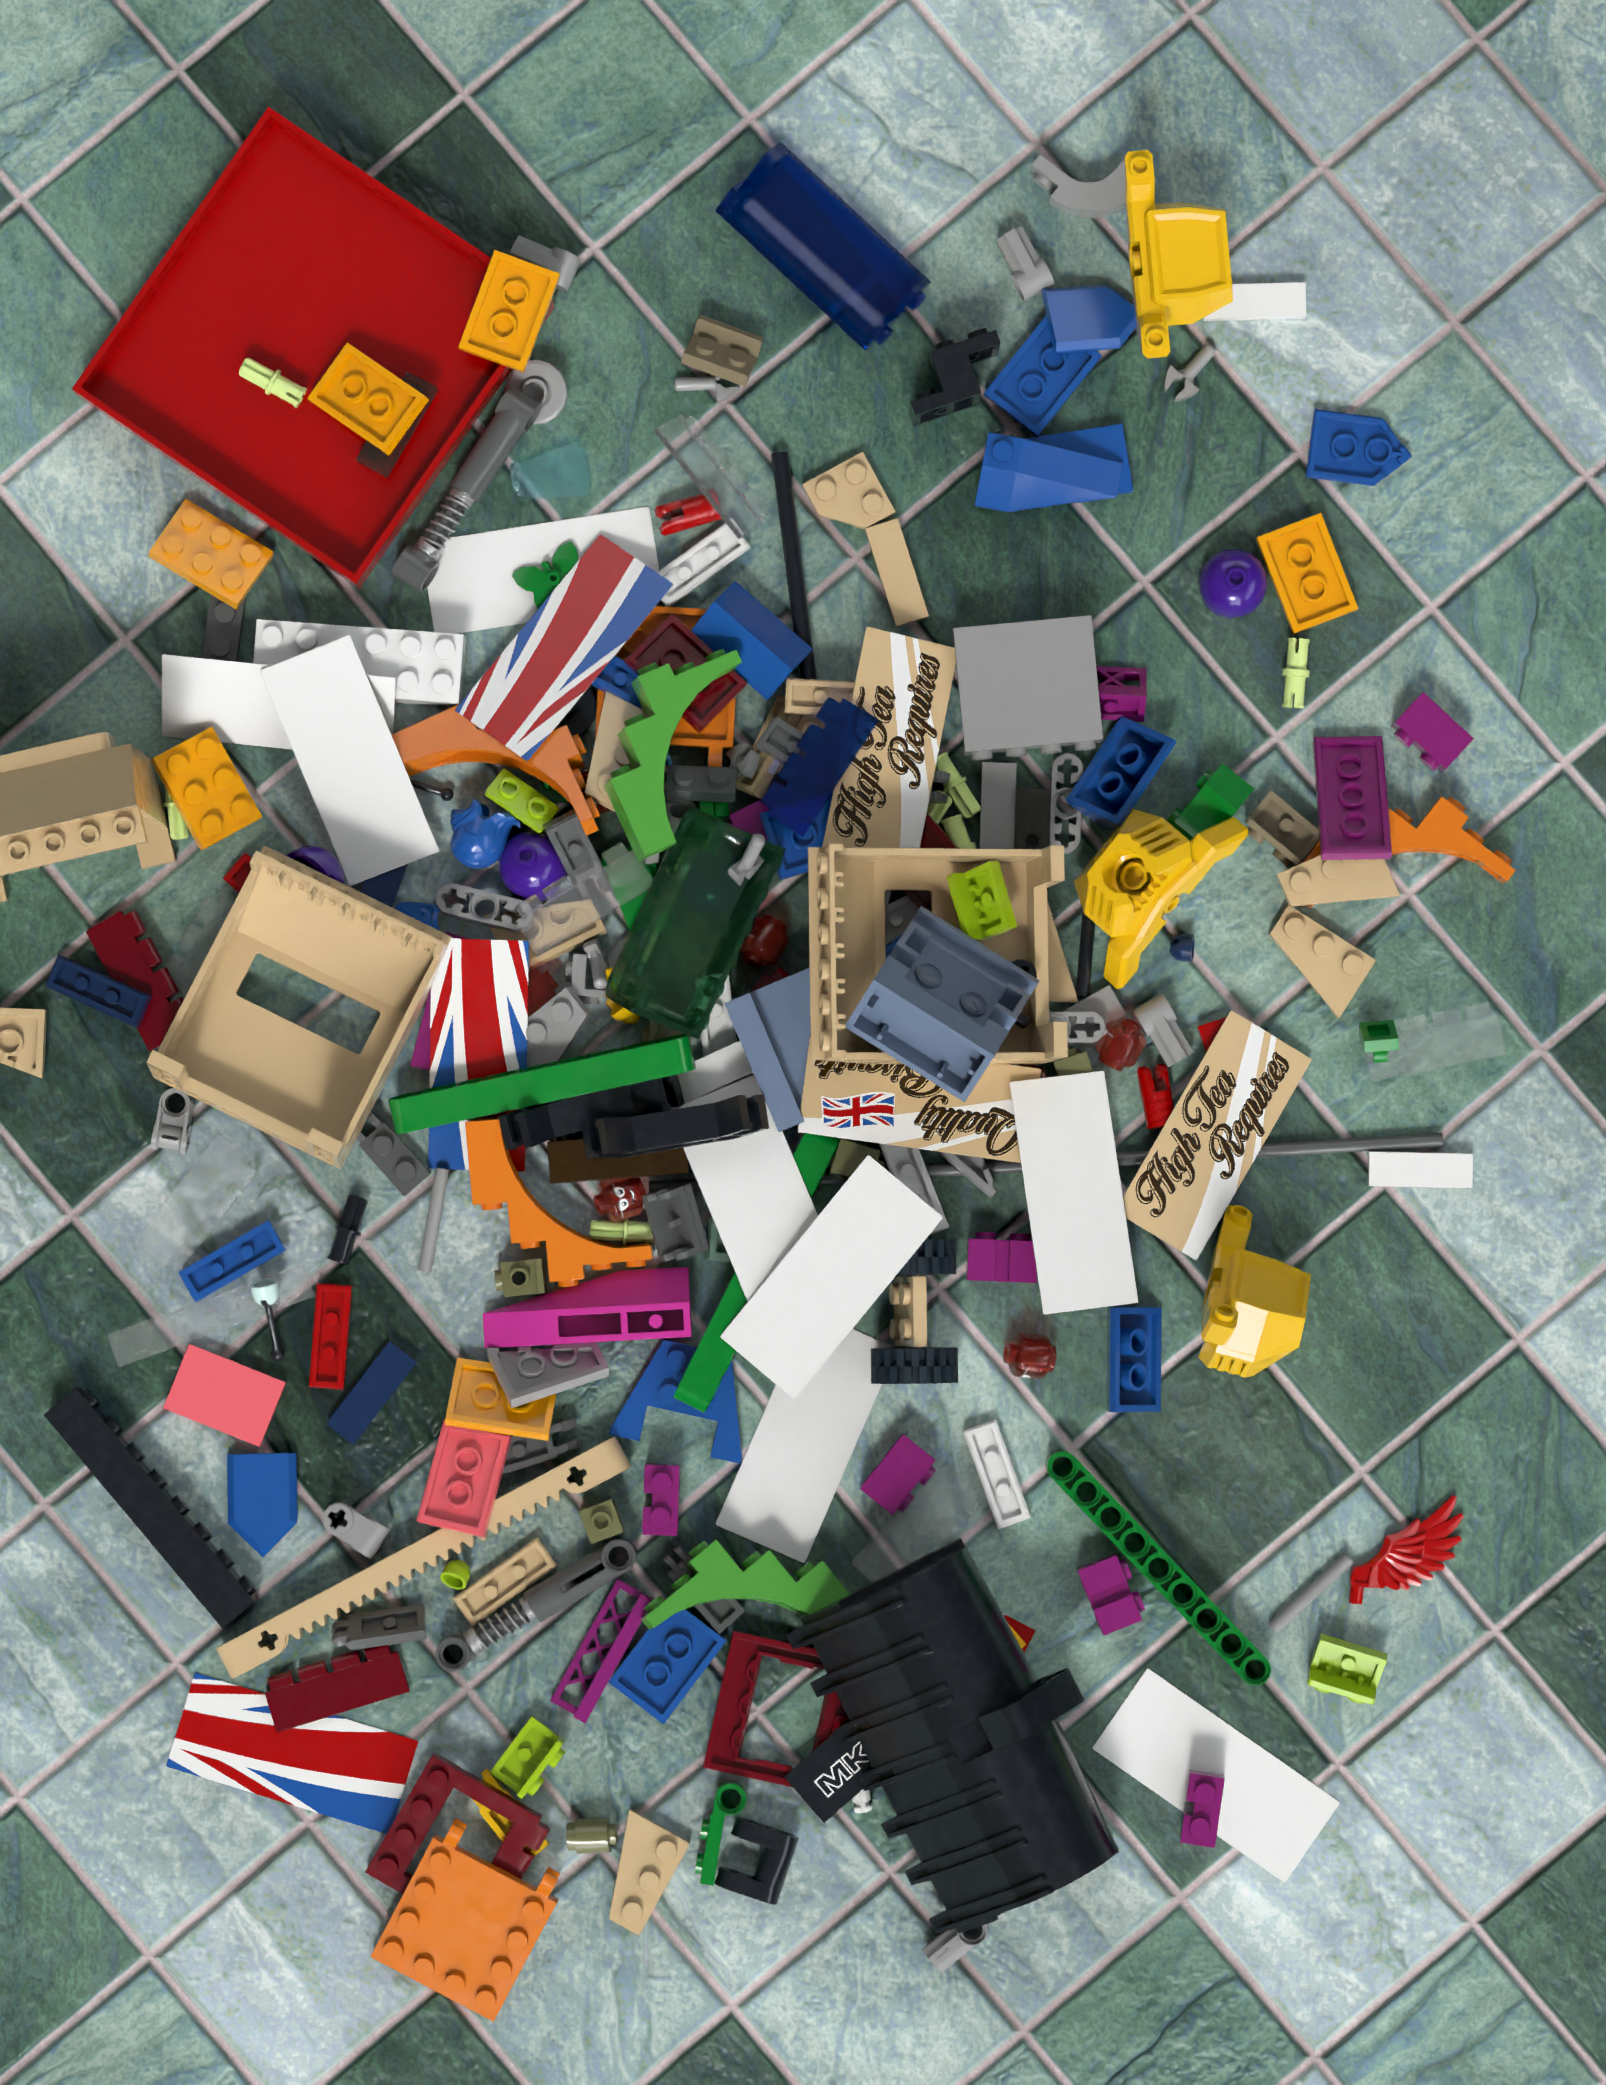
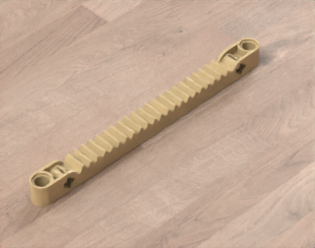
M616 1436L495 1499L488 1529L492 1533L497 1534L500 1532L499 1522L508 1528L512 1525V1515L518 1521H521L525 1518L524 1509L531 1515L537 1512L536 1503H539L543 1508L548 1507V1496L552 1497L556 1502L561 1499V1489L563 1488L570 1493H582L632 1467ZM576 1466L578 1470L584 1469L587 1474L583 1477L584 1484L579 1485L577 1481L571 1482L568 1477L572 1474L571 1467ZM441 1528L217 1647L216 1650L231 1679H234L280 1654L289 1642V1634L297 1640L304 1636L303 1628L309 1633L316 1630L315 1621L319 1625L324 1626L328 1623V1615L334 1620L341 1616L340 1608L346 1613L352 1611V1601L359 1607L365 1604L364 1594L370 1600L378 1597L377 1588L384 1594L390 1590L389 1582L395 1587L401 1585V1575L409 1581L414 1578V1569L420 1574L426 1571V1562L432 1567L439 1564L438 1555L445 1561L450 1559V1548L457 1554L463 1552L462 1542L470 1548L476 1544L475 1536ZM486 1533L485 1538H482V1537H478V1538L481 1539L482 1541H484V1540H486V1539L488 1538V1534ZM267 1630L270 1635L276 1633L278 1639L274 1642L276 1648H273L270 1644L264 1645L262 1643V1639L266 1637L264 1631Z

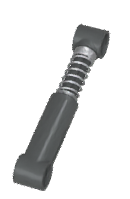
M511 386L504 393L497 404L494 417L450 483L453 488L449 491L451 496L445 497L447 502L445 505H440L442 510L440 513H435L437 518L435 521H430L431 527L425 529L426 535L420 536L416 546L410 545L400 554L393 566L392 575L420 593L427 589L439 569V563L436 561L441 554L440 549L446 548L444 543L446 540H451L449 535L451 532H456L454 527L456 524H461L459 520L462 516H466L465 510L467 508L470 509L473 502L479 503L523 433H526L532 427L540 414L541 403L514 386Z
M625 1538L610 1540L524 1591V1597L519 1599V1603L516 1605L511 1603V1608L508 1610L503 1608V1613L499 1615L495 1613L494 1618L491 1620L487 1618V1622L484 1624L478 1623L479 1627L475 1629L470 1627L468 1631H460L455 1635L446 1637L439 1643L436 1649L437 1663L448 1672L462 1670L469 1662L476 1659L478 1654L485 1651V1648L489 1649V1644H497L498 1639H505L506 1634H513L517 1628L521 1630L522 1625L525 1623L530 1625V1621L534 1622L538 1619L542 1622L623 1573L628 1572L637 1559L635 1546ZM621 1546L628 1551L629 1560L627 1563L616 1565L610 1560L609 1553L613 1547ZM603 1563L604 1569L575 1584L573 1579ZM450 1644L460 1646L463 1650L462 1660L457 1663L450 1662L445 1656L446 1646Z

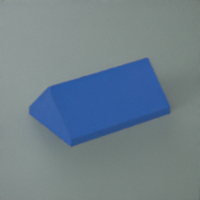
M736 581L710 605L691 630L713 652L724 649L727 654L737 650L742 663L734 671L767 701L813 650Z
M1121 716L1066 798V801L1106 831L1119 828L1177 742L1171 737Z
M1107 1307L1108 1412H1161L1162 1307Z

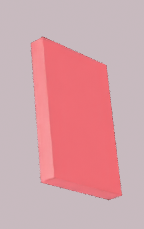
M189 1344L163 1408L261 1447L287 1382Z
M444 1420L416 1521L485 1538L512 1437L506 1434L445 1425Z

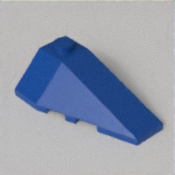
M988 432L975 506L1009 513L1038 507L1046 508L1053 505L1116 498L1123 463L1022 438Z

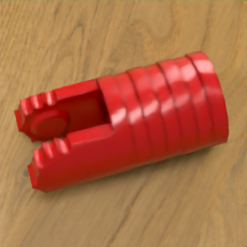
M713 490L663 504L654 509L656 517L664 520L671 517V520L661 523L659 528L661 535L664 536L721 520Z
M1164 1063L1157 1064L1153 1068L1154 1080L1150 1068L1145 1066L1138 1067L1136 1071L1147 1129L1164 1127L1174 1109L1167 1065H1164Z

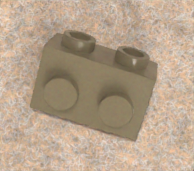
M1272 790L1269 791L1244 821L1249 826L1248 835L1259 844H1262L1265 840L1276 848L1272 854L1287 867L1291 862L1296 866L1299 865L1320 840L1319 829Z

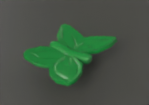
M568 541L559 546L553 555L552 567L548 561H543L541 566L544 571L536 566L521 567L513 572L512 577L522 589L533 592L534 603L537 609H539L578 562V552L573 542Z

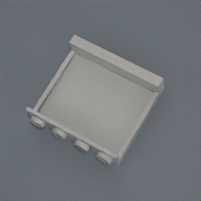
M1091 615L953 628L952 635L955 647L964 755H972V760L992 759V753L1006 752V757L1026 756L1029 749L1040 748L1041 754L1062 752L1061 746L1075 745V751L1096 749V743L1102 742L1103 731Z

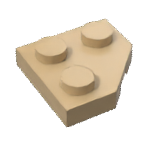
M863 452L802 484L816 513L822 518L833 519L865 530V528L874 526L895 514L891 502Z

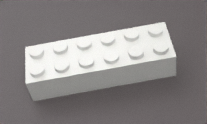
M256 620L254 664L274 665L350 635L366 675L395 678V703L454 707L462 702L467 640L464 634Z

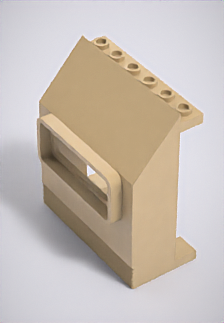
M108 732L90 734L0 755V903L9 901L3 877L7 874L11 875L19 871L50 866L49 864L84 858L85 856L101 852H110V850H118L122 847L136 844L141 869L143 870L177 862L165 808L163 807L157 773L150 761L151 759L131 743L117 746L115 737Z
M827 844L824 847H808L811 1060L863 1064H903L846 1028L847 1021L886 961L885 891H929L931 893V912L961 931L954 902L950 895L947 876L952 873L967 872L988 861H999L1017 927L989 940L978 942L1010 962L1018 959L1031 962L1036 969L1037 979L1040 980L1021 1011L1030 1017V1023L1025 1029H1021L1013 1024L990 1064H1044L1068 1057L1067 1022L1049 1023L1047 888L1065 881L1064 846L1050 845L1043 849L843 848V844Z
M264 845L261 852L255 851L250 861L251 871L158 1051L152 1050L146 1063L154 1079L341 1170L421 1013L452 937ZM261 954L379 1012L380 1016L362 1052L356 1054L239 997L237 992L256 955Z

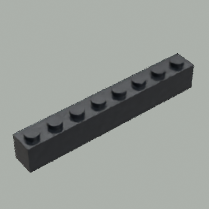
M81 1387L75 1388L46 1412L44 1416L223 1629L258 1600L254 1595L257 1588L246 1575L238 1576L232 1568L235 1562L223 1548L217 1551L209 1540L213 1536L200 1521L195 1524L187 1515L190 1508L178 1495L173 1498L165 1489L168 1482L156 1468L150 1471L142 1460L146 1456L133 1441L128 1444L120 1435L124 1430L116 1419L111 1415L107 1418L98 1409L101 1402L90 1389L83 1391Z

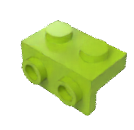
M505 768L502 769L485 792V796L538 833H546L543 824L555 819L560 809L559 806Z
M988 861L967 872L952 873L947 876L950 895L954 902L962 932L976 941L989 940L1017 927L999 861Z
M1321 1633L1308 1667L1307 1684L1322 1693L1332 1692L1345 1696L1355 1703L1373 1705L1376 1699V1689L1387 1662V1653Z
M532 1715L491 1769L490 1773L514 1790L519 1798L523 1799L526 1793L533 1797L545 1781L540 1776L547 1765L554 1768L566 1753L561 1748L565 1739Z

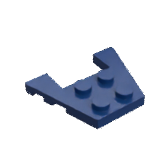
M663 1340L611 1426L609 1434L640 1441L647 1406L710 1419L718 1422L710 1457L741 1464L742 1453L732 1361L708 1409L703 1413L673 1398L697 1347Z

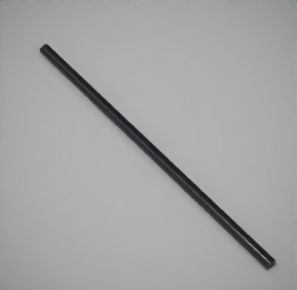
M776 452L771 454L793 632L813 648L788 452ZM813 650L798 666L799 679L817 680ZM816 782L813 784L814 796L828 792Z

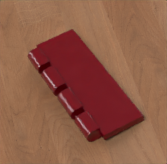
M137 910L131 911L124 915L123 911H119L90 928L86 933L110 977L152 995L139 1028L136 1027L147 1049L152 1052V1050L160 1047L184 999L181 997L170 1002L169 998L178 994L179 990L167 967L154 972L153 968L159 966L164 961L151 937L140 942L137 938L143 936L148 931Z
M390 1645L364 1648L367 1661L362 1662L358 1649L331 1657L334 1670L332 1672H328L325 1660L297 1668L300 1682L295 1683L291 1670L267 1677L271 1691L265 1692L276 1732L278 1733L410 1692L399 1652L392 1653Z

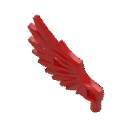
M1451 1495L1421 1523L1418 1518H1415L1402 1530L1385 1535L1382 1546L1375 1556L1367 1562L1352 1566L1349 1575L1350 1593L1348 1603L1362 1604L1364 1587L1385 1588L1387 1586L1390 1589L1399 1590L1402 1588L1407 1591L1410 1587L1408 1584L1420 1586L1422 1581L1419 1579L1432 1580L1433 1575L1429 1572L1444 1570V1564L1438 1562L1454 1558V1552L1447 1550L1462 1541L1459 1535L1445 1538L1457 1528L1464 1518L1463 1514L1458 1513L1448 1519L1454 1509L1457 1497Z

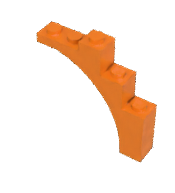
M458 705L392 734L409 777L431 768L455 763L485 762L508 766L535 776L560 793L573 806L586 836L599 830L594 818L600 816L592 797L585 799L581 792V789L586 788V784L579 770L585 767L580 755L586 753L579 734L571 736L567 725L553 730L528 761L456 712L455 709Z
M1442 796L1438 798L1416 828L1411 825L1413 819L1398 808L1395 811L1388 808L1392 855L1409 852H1431L1456 856L1476 863L1502 884L1507 882L1516 871L1510 866L1512 860L1499 850L1491 852L1482 845L1485 840L1479 834L1469 828L1466 832L1461 829L1469 817L1463 813L1466 808L1450 796L1447 800ZM1320 840L1303 862L1321 855ZM1305 905V906H1307V907L1310 909V908H1312L1314 905Z
M499 1118L469 1119L465 1122L472 1204H481L482 1210L501 1209L502 1203L507 1202L511 1244L519 1243L520 1249L541 1247L540 1241H546L549 1282L558 1281V1287L579 1285V1280L586 1277L585 1265H591V1270L611 1269L612 1263L626 1262V1267H641L647 1265L646 1260L653 1259V1243L616 1245L592 1240L589 1236L581 1234L555 1218L535 1199L520 1178L509 1150H506Z

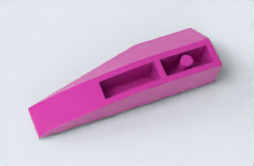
M689 1267L617 1271L579 1283L577 1286L566 1287L483 1313L484 1348L692 1337Z

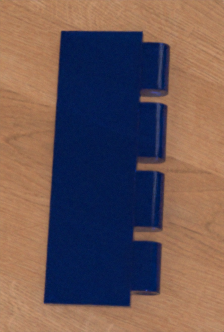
M827 697L815 716L825 727L822 729L810 723L796 745L798 749L806 753V756L803 758L792 752L777 774L779 778L787 782V785L784 787L773 781L760 800L762 804L770 808L768 813L770 817L804 837L879 721L844 698L839 703Z

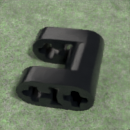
M736 1817L731 1834L761 1845L763 1849L754 1876L720 1866L714 1884L738 1894L777 1905L799 1837L753 1820Z

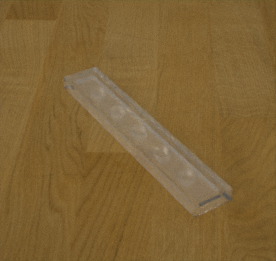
M304 1264L265 1277L275 1278L278 1281L279 1297L272 1304L273 1312L315 1297ZM251 1283L113 1332L108 1334L107 1337L117 1365L122 1367L266 1314L265 1306H260L254 1301L250 1288Z

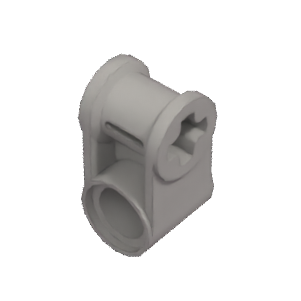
M170 1088L161 1095L151 1139L152 1150L157 1151L158 1148L177 1150L181 1155H187L195 1106L193 1097L175 1088ZM175 1093L181 1094L185 1099V1107L180 1113L173 1112L169 1107V1099ZM164 1135L178 1137V1140L166 1138Z
M342 1502L329 1505L322 1516V1523L329 1533L343 1540L348 1546L370 1559L374 1558L391 1530L367 1514H362ZM340 1509L346 1512L344 1519L348 1521L347 1525L339 1524L337 1528L331 1525L333 1519L329 1516L330 1512L337 1513Z

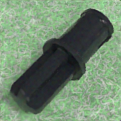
M356 1195L348 1196L340 1223L334 1227L337 1229L327 1259L349 1265V1259L356 1238L361 1236V1232L358 1231L368 1204L365 1198Z

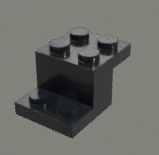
M987 328L978 329L967 334L968 339L955 343L954 339H949L934 346L935 350L930 351L929 367L938 393H935L934 389H930L915 395L916 400L910 402L909 411L913 427L979 405L981 392L971 364L998 356L1000 340L996 330L988 332Z

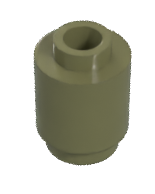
M609 1817L577 1818L575 1822L567 1823L566 1840L568 1851L576 1850L577 1854L611 1852L612 1845L618 1844L617 1824H611Z

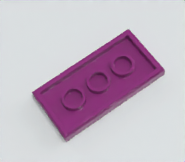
M1382 736L1313 737L1312 746L1321 860L1391 859L1392 847Z

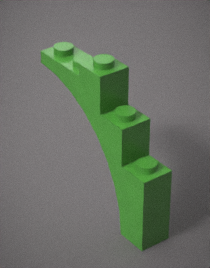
M724 649L718 650L706 656L707 662L695 667L694 663L690 662L675 669V676L669 663L658 667L655 662L639 669V676L631 683L647 718L645 719L643 714H639L624 722L626 727L617 735L633 770L627 765L611 772L612 779L604 785V788L638 862L669 849L676 843L667 817L664 796L665 761L671 737L682 714L697 694L712 681L731 672L742 663L737 650L727 654Z
M703 1540L688 1553L692 1559L685 1565L693 1573V1576L690 1578L685 1573L671 1585L674 1592L666 1599L659 1595L645 1606L644 1609L648 1614L641 1621L651 1630L675 1613L697 1604L722 1599H752L779 1605L806 1617L850 1593L823 1560L815 1565L811 1561L807 1562L794 1573L798 1578L794 1581L770 1550L762 1555L758 1550L741 1563L745 1568L742 1571L717 1540H714L709 1545Z

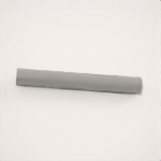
M435 1168L418 1266L420 1271L432 1272L449 1170Z
M1344 1553L1271 1620L1268 1625L1278 1634L1354 1563Z

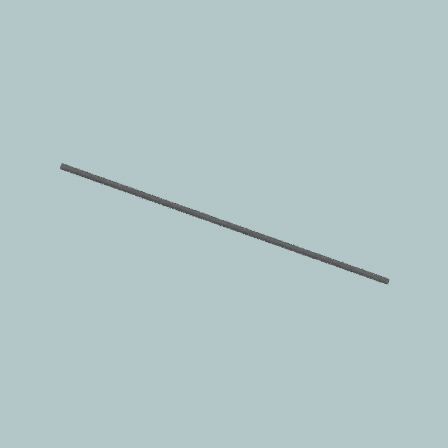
M1428 1133L1263 1144L1256 1158L1442 1147L1443 1134ZM1149 1151L1116 1153L1118 1166L1142 1165ZM1001 1160L985 1161L991 1174L1022 1172L1021 1163ZM951 1163L925 1164L930 1178L964 1176ZM827 1170L819 1185L841 1184L846 1181L831 1177V1170ZM696 1179L648 1182L649 1193L669 1184L691 1183L693 1193L702 1192Z

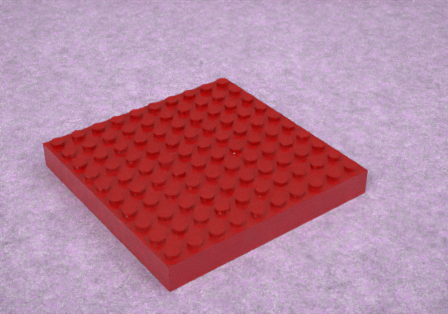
M268 106L72 387V390L83 401L360 589L507 378L512 368L459 349L460 341L491 258ZM551 300L543 324L555 308L553 300ZM346 343L361 351L429 399L389 456L307 399ZM246 358H251L275 372L280 370V375L302 387H306L307 391L302 396L304 398L300 405L296 408L272 393L267 395L265 394V389L241 377L239 369Z

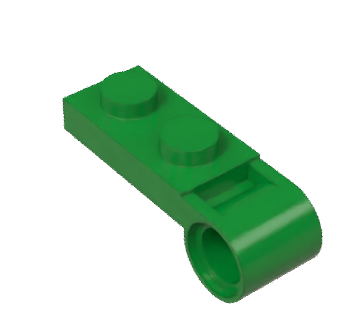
M728 1780L719 1785L710 1819L703 1818L700 1839L707 1840L705 1854H697L694 1873L701 1875L700 1884L714 1886L724 1816L738 1814L746 1805L747 1793L744 1786L738 1781ZM726 1789L737 1790L741 1795L739 1804L733 1807L726 1806L721 1800L723 1791Z

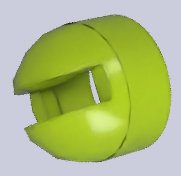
M451 1560L444 1567L440 1579L448 1587L462 1590L470 1579L471 1571L468 1564L463 1560Z

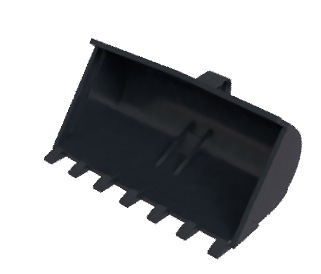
M960 1537L802 1618L801 1621L804 1626L786 1635L792 1649L813 1644L827 1674L810 1684L817 1697L833 1692L837 1693L850 1721L834 1729V1732L840 1744L859 1739L873 1769L861 1774L857 1778L864 1791L882 1787L897 1815L881 1824L887 1838L907 1834L921 1863L904 1871L911 1885L931 1880L946 1908L945 1911L929 1918L935 1933L956 1928L959 1934L999 1919L998 1916L1002 1913L1051 1894L1093 1871L1119 1853V1848L1058 1721V1717L1085 1700L1070 1669L1066 1668L1045 1677L1037 1678L967 1546L964 1545Z

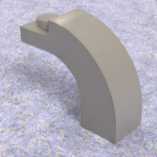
M1039 155L1031 165L1030 173L1034 175L1032 180L1045 191H1048L1050 188L1054 191L1050 196L1049 205L1065 214L1080 218H1101L1126 209L1125 158L1109 176L1096 182L1077 181L1066 175L1042 155Z

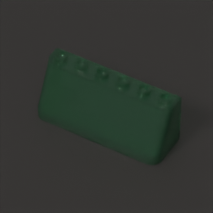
M693 807L687 810L675 831L676 843L667 849L608 978L606 986L607 997L634 1014L699 1040L702 1031L709 1024L710 1014L717 999L724 991V983L728 974L738 960L739 950L745 937L752 930L756 913L767 897L768 887L772 878L781 867L782 857L786 849L765 839V844L759 854L764 860L749 880L744 877L742 884L739 886L728 875L729 867L742 859L754 834Z

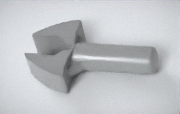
M1205 344L1182 370H1176L1170 365L1164 380V393L1173 382L1184 379V390L1175 397L1174 401H1182L1197 394L1199 388L1194 385V378L1216 353L1215 349L1211 345Z
M714 375L677 377L674 380L676 391L711 390L717 395V403L731 398L740 390V387H723L717 383L722 378Z
M745 742L734 746L726 752V755L731 760L729 767L736 768V780L740 775L752 779L760 760V754L753 751L754 747Z
M754 834L742 859L729 867L728 875L739 886L742 884L744 877L749 880L764 861L759 856L765 844V838L761 834Z
M597 937L584 942L583 949L591 963L594 987L603 989L607 986L606 969L609 968V963L604 947L600 948L599 938Z

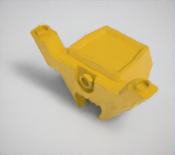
M1149 150L1128 151L1125 156V205L1129 268L1137 334L1142 354L1147 359L1167 357L1170 353L1168 326L1193 324L1233 302L1226 212L1223 208L1184 202L1155 204L1153 155Z
M1132 809L1122 825L1112 833L1073 881L1084 914L1111 937L1107 944L1103 977L1116 989L1123 988L1139 968L1141 953L1166 924L1167 921L1163 916L1165 913L1171 912L1180 901L1179 896L1182 893L1189 895L1217 861L1232 855L1248 836V828L1235 817L1228 818L1195 834L1189 841L1163 817Z
M1229 1205L1224 1212L1202 1305L1201 1337L1204 1342L1198 1358L1208 1368H1216L1218 1371H1226L1229 1374H1237L1240 1377H1250L1299 1348L1306 1320L1311 1274L1279 1260L1245 1250L1253 1214L1243 1206Z

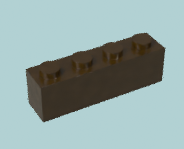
M575 1133L554 1138L555 1141L547 1142L550 1184L689 1173V1160L684 1148L624 1158L586 1159L584 1140H575Z

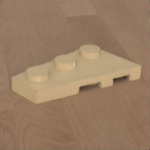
M1321 855L1276 874L1290 907L1400 897V893L1384 859L1321 860Z
M1287 905L1269 934L1292 964L1298 968L1310 983L1314 991L1320 995L1337 1019L1340 1018L1376 961L1289 905Z

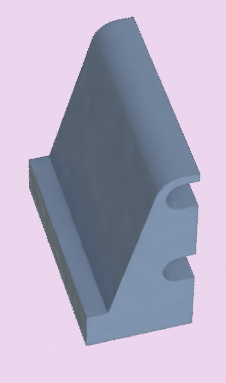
M921 906L846 1023V1028L965 1102L996 1055L1040 980Z
M810 967L724 1003L760 1090L764 1094L766 1104L778 1132L804 1122L800 1110L809 1038L811 1037Z

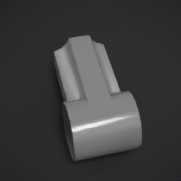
M1022 226L1014 228L996 239L998 248L1012 272L1010 275L1014 286L1023 301L1041 293L1042 289H1048L1055 285L1048 266L1042 258L1039 259Z
M518 236L510 251V256L560 273L556 289L563 292H568L581 262L578 256L556 247L550 249L522 236Z
M1162 993L1131 1011L1144 1035L1150 1037L1167 1068L1193 1053L1187 1039L1175 1022L1177 1018Z
M988 1924L983 1925L982 1931L977 1935H968L966 1932L958 1934L956 1928L943 1931L922 1950L934 1967L943 1973L970 1949L981 1944L986 1939Z

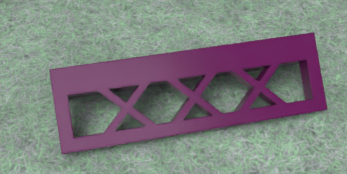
M1096 666L1097 678L1103 681L1098 685L1101 720H1119L1123 716L1132 721L1144 722L1147 699L1146 668ZM1123 680H1139V687L1125 686L1120 682Z
M617 1579L550 1700L552 1703L574 1714V1718L586 1723L642 1622L641 1619L647 1613L644 1607L653 1601L654 1598ZM620 1589L638 1598L632 1611L617 1615L613 1600ZM611 1606L613 1616L603 1619ZM628 1616L621 1629L619 1619ZM615 1620L618 1631L616 1640L600 1645L597 1629L600 1624ZM594 1637L596 1647L587 1649ZM611 1647L604 1659L602 1649ZM598 1651L601 1661L599 1671L584 1676L580 1665L582 1656ZM577 1667L579 1677L570 1680ZM594 1678L589 1689H587L585 1680ZM581 1681L585 1696L579 1707L560 1698L566 1685Z

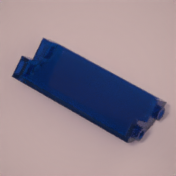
M782 142L763 155L749 176L734 185L715 210L864 350H867L875 342L881 346L893 333L894 330L891 327L909 308L915 311L927 297L923 292L931 281Z

